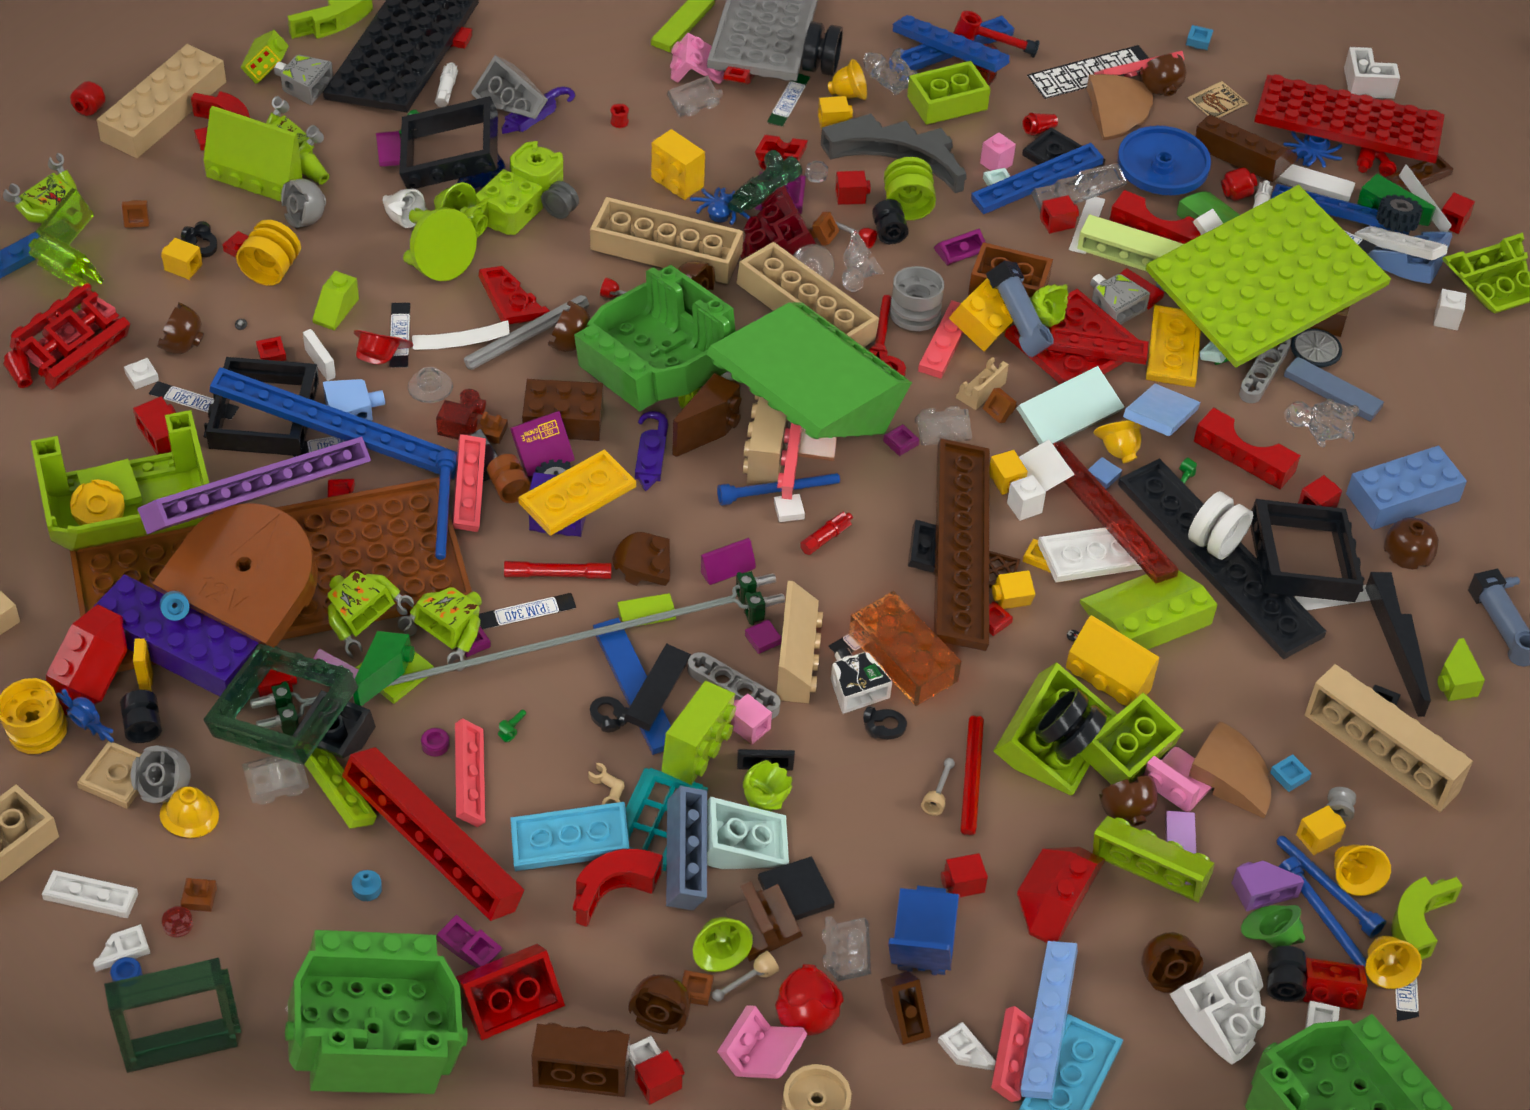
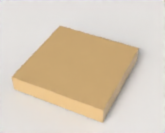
M108 741L78 780V788L128 809L139 794L138 790H134L131 783V769L133 761L136 757H140L141 754Z

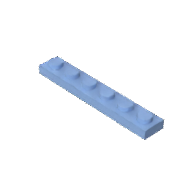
M1047 942L1020 1089L1022 1097L1052 1099L1078 953L1077 943Z

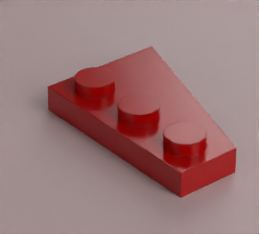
M503 266L479 269L478 277L501 322L508 321L509 324L533 321L550 312L546 306L541 307L536 302V297L532 293L527 294L520 287L521 283Z

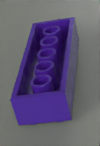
M125 574L95 604V606L99 604L123 616L122 625L125 632L127 649L134 652L135 639L145 638L152 662L227 701L234 696L254 673L253 666L262 664L258 642L190 607L188 614L184 618L176 621L167 619L160 609V600L164 594Z

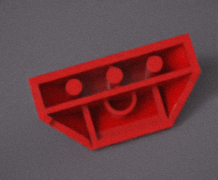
M97 604L71 625L46 673V682L54 688L55 693L59 692L63 695L62 690L66 689L72 700L78 697H85L92 701L94 705L102 702L127 653L125 632L122 625L123 616ZM58 698L64 714L68 716L66 710L69 707Z
M1081 847L1044 848L1041 850L1017 891L1029 935L1045 943L1048 941L1059 942L1103 866L1104 858Z

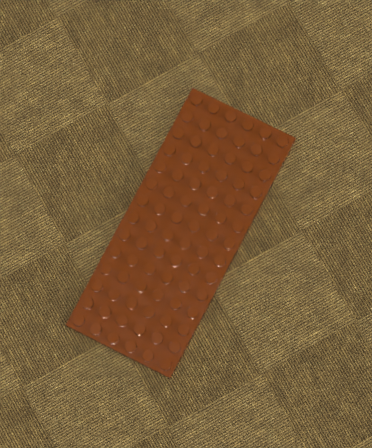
M440 477L275 507L290 515L305 531L318 566V580L313 598L308 607L302 609L281 640L333 630L328 620L327 608L331 602L327 595L332 590L329 586L330 581L336 575H341L344 579L355 571L364 575H383L400 590L399 594L401 596L408 595L412 597L413 607L425 593L440 592L449 587L457 589L465 596L472 592L449 512L446 558L439 560L435 557ZM195 526L70 551L80 617L92 609L124 574L156 590L152 583ZM393 599L395 604L375 621L411 615L410 610L412 607L406 602L401 603V606L407 610V614L402 615L397 611V602ZM127 649V653L117 672L135 669L133 651Z

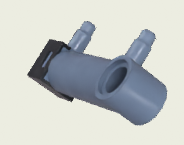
M1003 261L987 272L986 276L992 288L998 289L1020 334L1019 343L1023 351L1028 356L1034 357L1054 343L1050 329L1042 324L1022 283L1024 276L1016 262Z
M1498 568L1475 573L1468 589L1476 604H1483L1509 648L1508 657L1511 662L1522 667L1529 666L1530 630L1505 591L1506 588L1519 585V577L1504 578Z

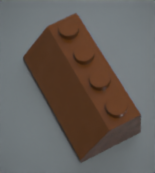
M1208 115L1196 128V138L1206 146L1210 155L1239 168H1247L1250 173L1254 172L1255 175L1274 182L1298 158V155L1288 148L1212 115Z

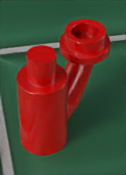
M1361 147L1357 160L1358 170L1361 173H1366L1368 169L1372 168L1375 158L1381 162L1379 171L1382 176L1387 177L1396 172V164L1389 160L1385 152Z

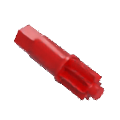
M843 511L833 519L828 520L824 526L800 542L802 551L807 555H811L832 538L839 536L842 531L852 525L850 522L853 519L852 514L849 512L845 514Z

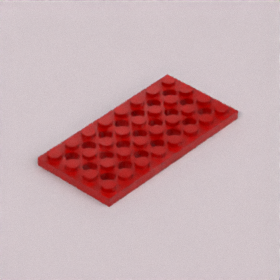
M1275 74L1267 75L1254 122L1435 164L1438 157L1445 114H1441L1436 110L1427 111L1419 109L1414 105L1397 104L1392 100L1374 99L1366 94H1351V92L1344 89H1330L1322 84L1313 85L1299 79L1290 80Z

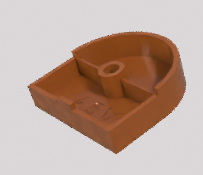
M247 503L218 510L200 521L186 536L152 584L156 591L162 594L170 591L183 593L189 602L190 608L258 642L260 649L271 654L304 607L307 608L311 602L317 586L318 566L309 539L295 519L275 507Z

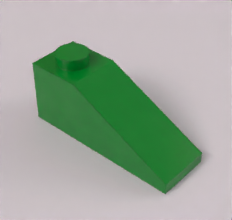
M1376 174L1362 186L1357 202L1358 205L1378 210L1383 197L1386 198L1387 195L1391 197L1392 195H1397L1400 197V195H1403L1405 198L1410 197L1412 201L1416 200L1418 204H1421L1423 211L1419 225L1429 226L1431 224L1436 209L1434 205L1381 175Z
M377 631L352 683L355 704L363 706L404 674L408 664L412 663L415 654L414 647L410 643L409 634Z

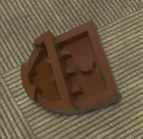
M635 532L625 537L614 551L612 558L615 570L619 568L626 575L625 580L630 584L637 586L641 580L666 586L670 581V539L645 532Z

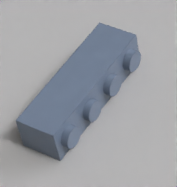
M680 786L667 799L666 906L694 911L707 898V790Z

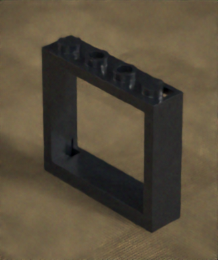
M491 96L402 117L399 174L406 189H417L497 170L498 112ZM483 123V150L413 166L414 139Z
M226 357L224 369L264 383L301 385L299 395L315 401L319 384L317 364ZM213 394L214 403L209 405V422L204 423L205 431L203 435L204 438H207L209 449L291 456L302 455L308 427L292 422L290 434L222 429L230 399Z
M1256 499L1251 509L1253 519L1250 528L1263 593L1356 602L1359 593L1363 592L1365 578L1361 575V561L1356 554V540L1352 537V522L1348 520L1346 509ZM1271 525L1331 531L1342 578L1281 572Z

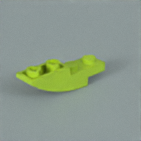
M328 0V6L287 16L289 34L292 39L314 34L316 39L337 33L367 16L373 10L372 0Z

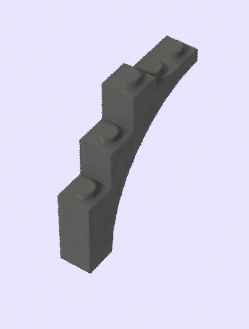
M872 114L822 128L820 145L830 159L854 155H878L897 159L917 157L925 160L930 165L933 174L943 180L954 193L964 190V183L967 178L966 171L963 167H960L953 153H951L953 148L952 139L946 135L942 128L917 135L915 129H912L907 121L882 127Z

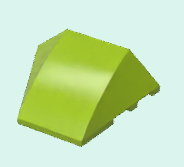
M1523 233L1503 238L1500 243L1466 254L1464 251L1442 258L1475 298L1494 314L1530 303V272L1526 262L1528 255L1527 252H1524L1522 243L1524 240Z

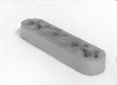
M1290 339L1279 344L1278 351L1273 347L1256 358L1241 384L1239 396L1243 401L1256 403L1262 398L1288 354L1291 343ZM1269 357L1274 359L1276 362L1269 363L1266 362L1264 358ZM1255 373H1263L1266 378H1258L1255 376ZM1252 385L1255 386V390L1250 392Z
M697 652L689 657L688 673L693 679L702 684L706 680L735 693L734 701L744 697L738 693V690L748 688L753 692L751 696L762 705H768L766 708L772 712V719L778 716L780 712V698L776 693L706 653ZM719 675H725L730 680L726 683H719L715 678Z

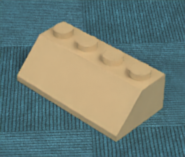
M788 581L777 695L780 701L809 703L810 692L816 693L817 676H812V671H818L819 655L814 654V649H820L821 633H816V628H822L823 612L818 611L819 600L794 581Z

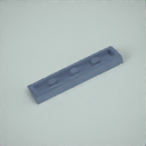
M1298 356L1284 373V377L1370 422L1384 404V401Z

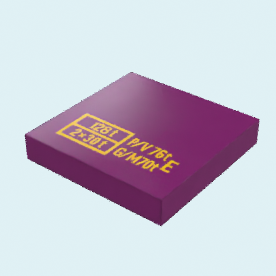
M560 411L510 427L523 470L527 477L532 476L536 467H541L543 462L548 464L549 460L552 459L554 462L560 459L562 463L575 460Z

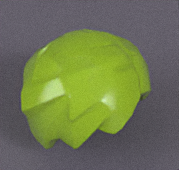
M768 760L753 765L745 774L742 783L744 794L750 807L770 812L782 808V803L786 800L793 787L791 785L792 777L787 776V770L780 768L778 763L771 764Z

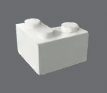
M1349 47L1344 66L1348 91L1351 94H1366L1373 98L1394 99L1400 80L1397 63H1375L1372 48Z

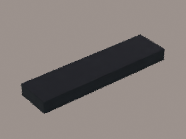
M666 643L629 707L624 720L646 731H650L685 669L691 654Z

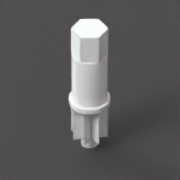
M453 62L447 63L444 66L440 76V84L435 99L438 107L447 106L453 85L456 82L458 70Z
M1269 181L1259 182L1254 196L1253 208L1271 199L1273 186H1270Z

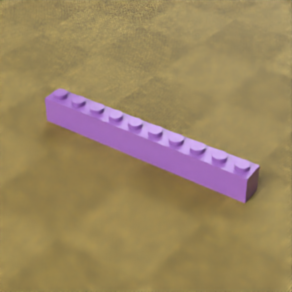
M358 437L156 499L137 509L147 534L210 515L229 506L251 502L354 469L370 462L371 459L363 438Z

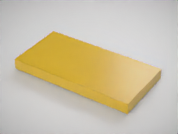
M1154 305L1146 380L1195 387L1201 330L1182 309Z
M604 449L519 496L518 501L529 515L551 536L636 488V480Z

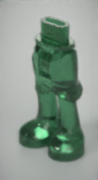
M770 150L764 157L766 166L764 172L756 177H752L739 187L732 195V200L727 204L728 208L734 212L742 213L744 210H751L753 207L755 208L763 203L776 189L800 177L802 167L799 161L793 156H788L783 160L779 152Z

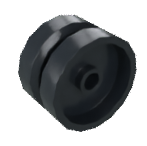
M810 22L803 48V71L815 72L821 60L822 74L834 76L842 47V26L830 25L825 35V28L822 23Z
M1073 688L1060 697L1044 714L1035 730L1036 735L1045 743L1054 742V751L1064 760H1069L1084 750L1100 732L1107 719L1106 714L1097 705L1087 706L1088 697L1078 688Z

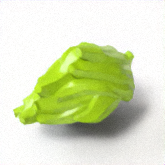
M1056 284L1047 285L1037 290L1030 297L1042 324L1046 327H1052L1065 318V310L1068 304L1067 284L1063 286Z

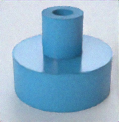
M170 591L161 598L160 609L167 619L176 621L188 614L189 602L183 593Z
M372 870L358 872L352 879L354 896L361 901L376 899L382 891L380 876Z

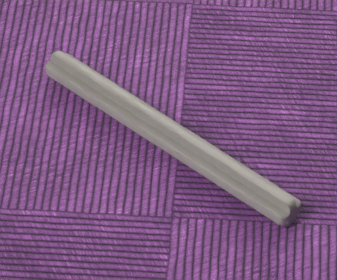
M579 295L570 300L584 309L589 306L586 296ZM568 302L514 330L509 335L503 336L464 358L466 367L473 370L555 326L563 310L569 311L570 306L567 305Z

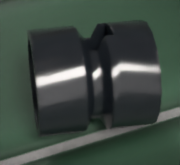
M886 199L877 203L872 210V216L880 241L889 245L902 242L906 239L909 229L901 204L893 199Z
M135 690L125 694L120 701L125 738L134 743H147L158 738L162 732V727L158 714L159 708L156 695L148 690Z
M1278 946L1271 949L1267 955V970L1270 974L1267 976L1268 995L1273 999L1284 1002L1301 1000L1306 995L1307 984L1305 976L1307 956L1305 952L1294 946Z

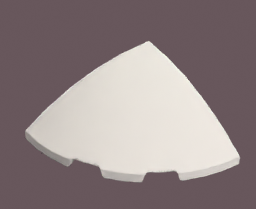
M1251 952L1208 972L1170 994L1182 1015L1197 1034L1231 1065L1242 1059L1256 1044L1253 1040L1257 1031L1263 1027L1266 1007L1261 1005L1260 990L1263 988V981Z

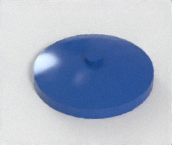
M1149 126L1137 129L1123 139L1119 147L1117 162L1123 176L1136 187L1159 195H1180L1199 188L1206 181L1210 171L1211 156L1206 146L1198 138L1186 131L1168 126Z

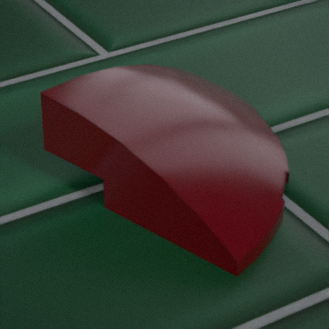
M784 185L761 203L762 210L757 216H750L744 227L746 236L743 242L741 259L747 258L772 242L793 256L817 245Z

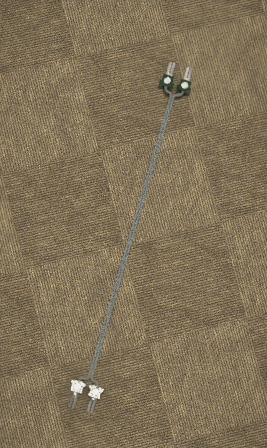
M752 571L746 573L738 572L736 575V586L732 589L733 594L728 597L402 675L388 686L733 602L744 609L749 624L754 625L755 622L765 619L766 607L784 603L785 597L782 593L763 597L760 591L756 592L757 587L776 582L774 573L754 577ZM284 681L281 685L271 687L272 694L251 699L250 705L252 709L275 705L277 716L256 721V727L260 731L281 726L283 737L287 738L293 736L299 726L298 718L303 716L304 708L312 705L317 696L302 699L299 694L291 693L288 683ZM352 688L330 694L342 698L353 695ZM292 697H296L300 703H303L298 714L295 705H293Z

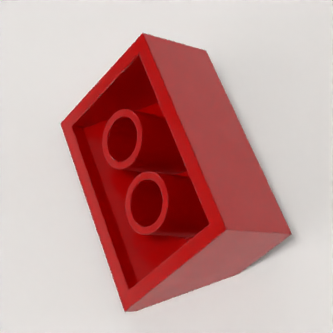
M539 944L532 945L455 977L460 985L463 1006L480 1040L487 1039L565 1006L548 952Z

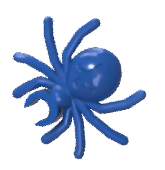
M1292 131L1293 138L1299 144L1290 142L1283 144L1284 147H1295L1291 151L1298 155L1296 161L1304 158L1303 165L1308 167L1317 158L1323 168L1326 167V163L1322 157L1337 161L1342 160V157L1329 154L1338 151L1343 145L1339 144L1335 148L1329 149L1331 145L1329 139L1306 134L1302 141Z
M726 187L722 189L717 188L714 197L703 188L701 191L708 198H690V201L705 202L698 207L696 213L699 214L702 209L708 206L707 211L712 221L725 222L730 212L732 214V219L729 222L731 225L736 220V212L748 220L750 218L746 212L739 208H750L752 204H738L743 196L739 195L734 201L735 191L733 190L732 194H726Z
M66 689L62 690L63 695L59 692L56 693L57 697L69 707L66 710L67 714L76 725L84 730L88 728L92 736L98 733L102 741L106 737L109 742H114L113 737L109 734L113 733V729L102 725L99 713L96 711L92 701L85 697H78L72 700Z

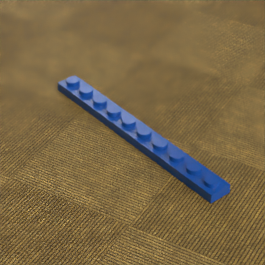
M222 367L219 368L210 385V392L344 441L362 437L366 448L439 475L440 472L435 466L437 453L451 451L457 456L456 451ZM456 468L451 473L450 479L454 480Z

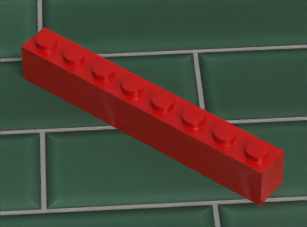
M376 747L350 754L342 777L490 921L516 911L525 890Z

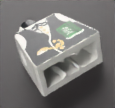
M846 647L839 649L835 653L837 661L832 664L831 682L843 714L890 698L892 680L869 653L863 652L853 656L849 648Z

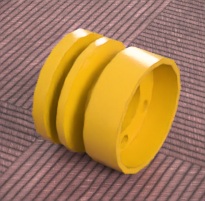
M262 220L255 225L248 239L239 248L236 254L237 264L240 270L256 283L266 286L276 285L281 282L289 267L301 251L300 241L296 234L281 222Z
M37 678L22 679L12 683L0 695V721L9 737L11 745L18 751L26 754H41L52 750L61 743L67 733L68 722L55 690L48 682Z

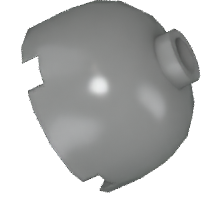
M289 180L290 182H286L283 185L281 192V204L286 206L288 212L284 214L286 220L294 228L315 224L324 212L326 205L325 195L317 184L310 180Z
M162 745L150 746L143 750L145 752L133 761L131 783L134 790H138L142 796L140 798L150 803L168 802L174 792L181 787H188L191 778L190 766L185 756L177 749Z

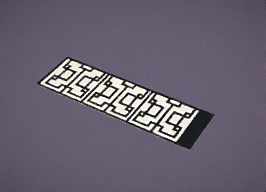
M1139 45L1027 74V76L1043 98L1047 99L1087 88L1089 75H1094V72L1149 59V57Z

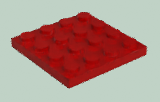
M1078 289L1068 293V304L1064 320L1052 326L1137 339ZM1013 325L1006 329L1005 337L1027 355L1020 346V334L1016 326ZM1047 348L1034 357L1028 356L1059 384L1097 366L1105 375L1124 363V361L1047 350Z

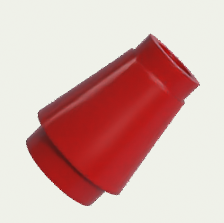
M1029 113L1023 118V129L1025 133L1032 136L1047 131L1051 127L1055 128L1058 125V118L1055 114Z
M17 349L8 352L4 356V367L19 388L29 387L33 380L28 355L24 353L20 356L17 353Z

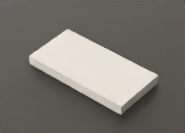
M1135 523L1039 537L1037 542L1055 583L1149 569L1154 564V560Z

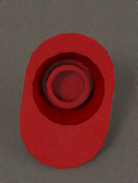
M363 330L354 331V334L359 337L356 357L359 360L375 365L390 361L398 348H411L414 345L411 341L399 337L377 335Z

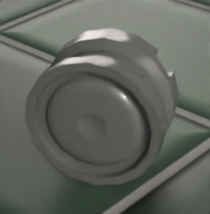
M556 181L542 194L541 201L548 213L558 219H564L578 206L579 197L574 188L568 183Z

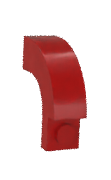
M220 91L217 97L194 92L191 97L193 115L196 117L209 119L210 108L215 106L250 118L248 109L243 102L231 94Z
M621 849L601 855L590 862L576 879V898L573 904V911H576V924L587 927L600 899L614 889L634 888L653 894L663 872V855L642 849Z

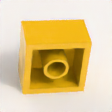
M672 129L652 141L651 178L683 200H686L704 187V150Z
M988 278L949 317L984 352L1013 323L998 289L992 288Z

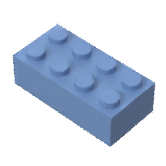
M1438 445L1352 473L1346 495L1372 530L1396 523L1404 518L1414 517L1459 502L1467 480Z

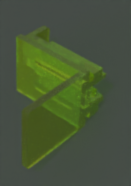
M72 188L36 230L39 238H34L28 245L31 248L28 252L29 255L39 260L36 263L38 266L72 285L74 288L76 286L82 287L86 284L82 274L100 284L104 281L87 256L69 246L94 216V213L76 189Z

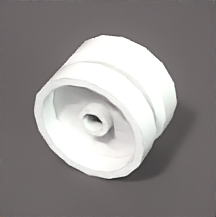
M1219 491L1205 502L1195 516L1189 529L1188 538L1200 547L1207 545L1208 552L1222 560L1229 556L1244 538L1251 525L1253 512L1241 504L1234 506V500Z

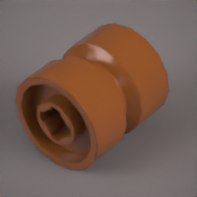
M503 454L494 458L489 463L487 473L503 502H518V497L530 490L531 483L515 455Z

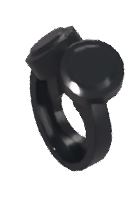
M199 221L194 227L186 226L181 232V239L183 241L196 245V237L210 242L209 246L200 248L201 257H210L216 252L217 239L211 233L209 223Z
M605 696L592 702L590 705V715L593 722L601 727L602 731L614 732L620 729V726L627 724L624 718L629 708H624L619 700ZM604 704L611 705L614 708L613 714L617 719H610L608 716L601 715L598 712V708Z
M868 706L864 711L865 730L874 739H895L901 737L906 731L907 721L905 717L895 710L882 709L876 711L875 707ZM886 718H894L898 721V726L889 729L884 725L876 726L875 722H883Z

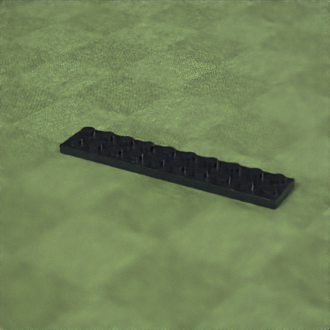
M1160 458L1119 478L1118 486L1283 660L1325 638L1327 631L1293 596L1263 593L1257 559L1241 542L1229 556L1220 560L1208 552L1207 545L1200 547L1189 540L1190 526L1204 504Z

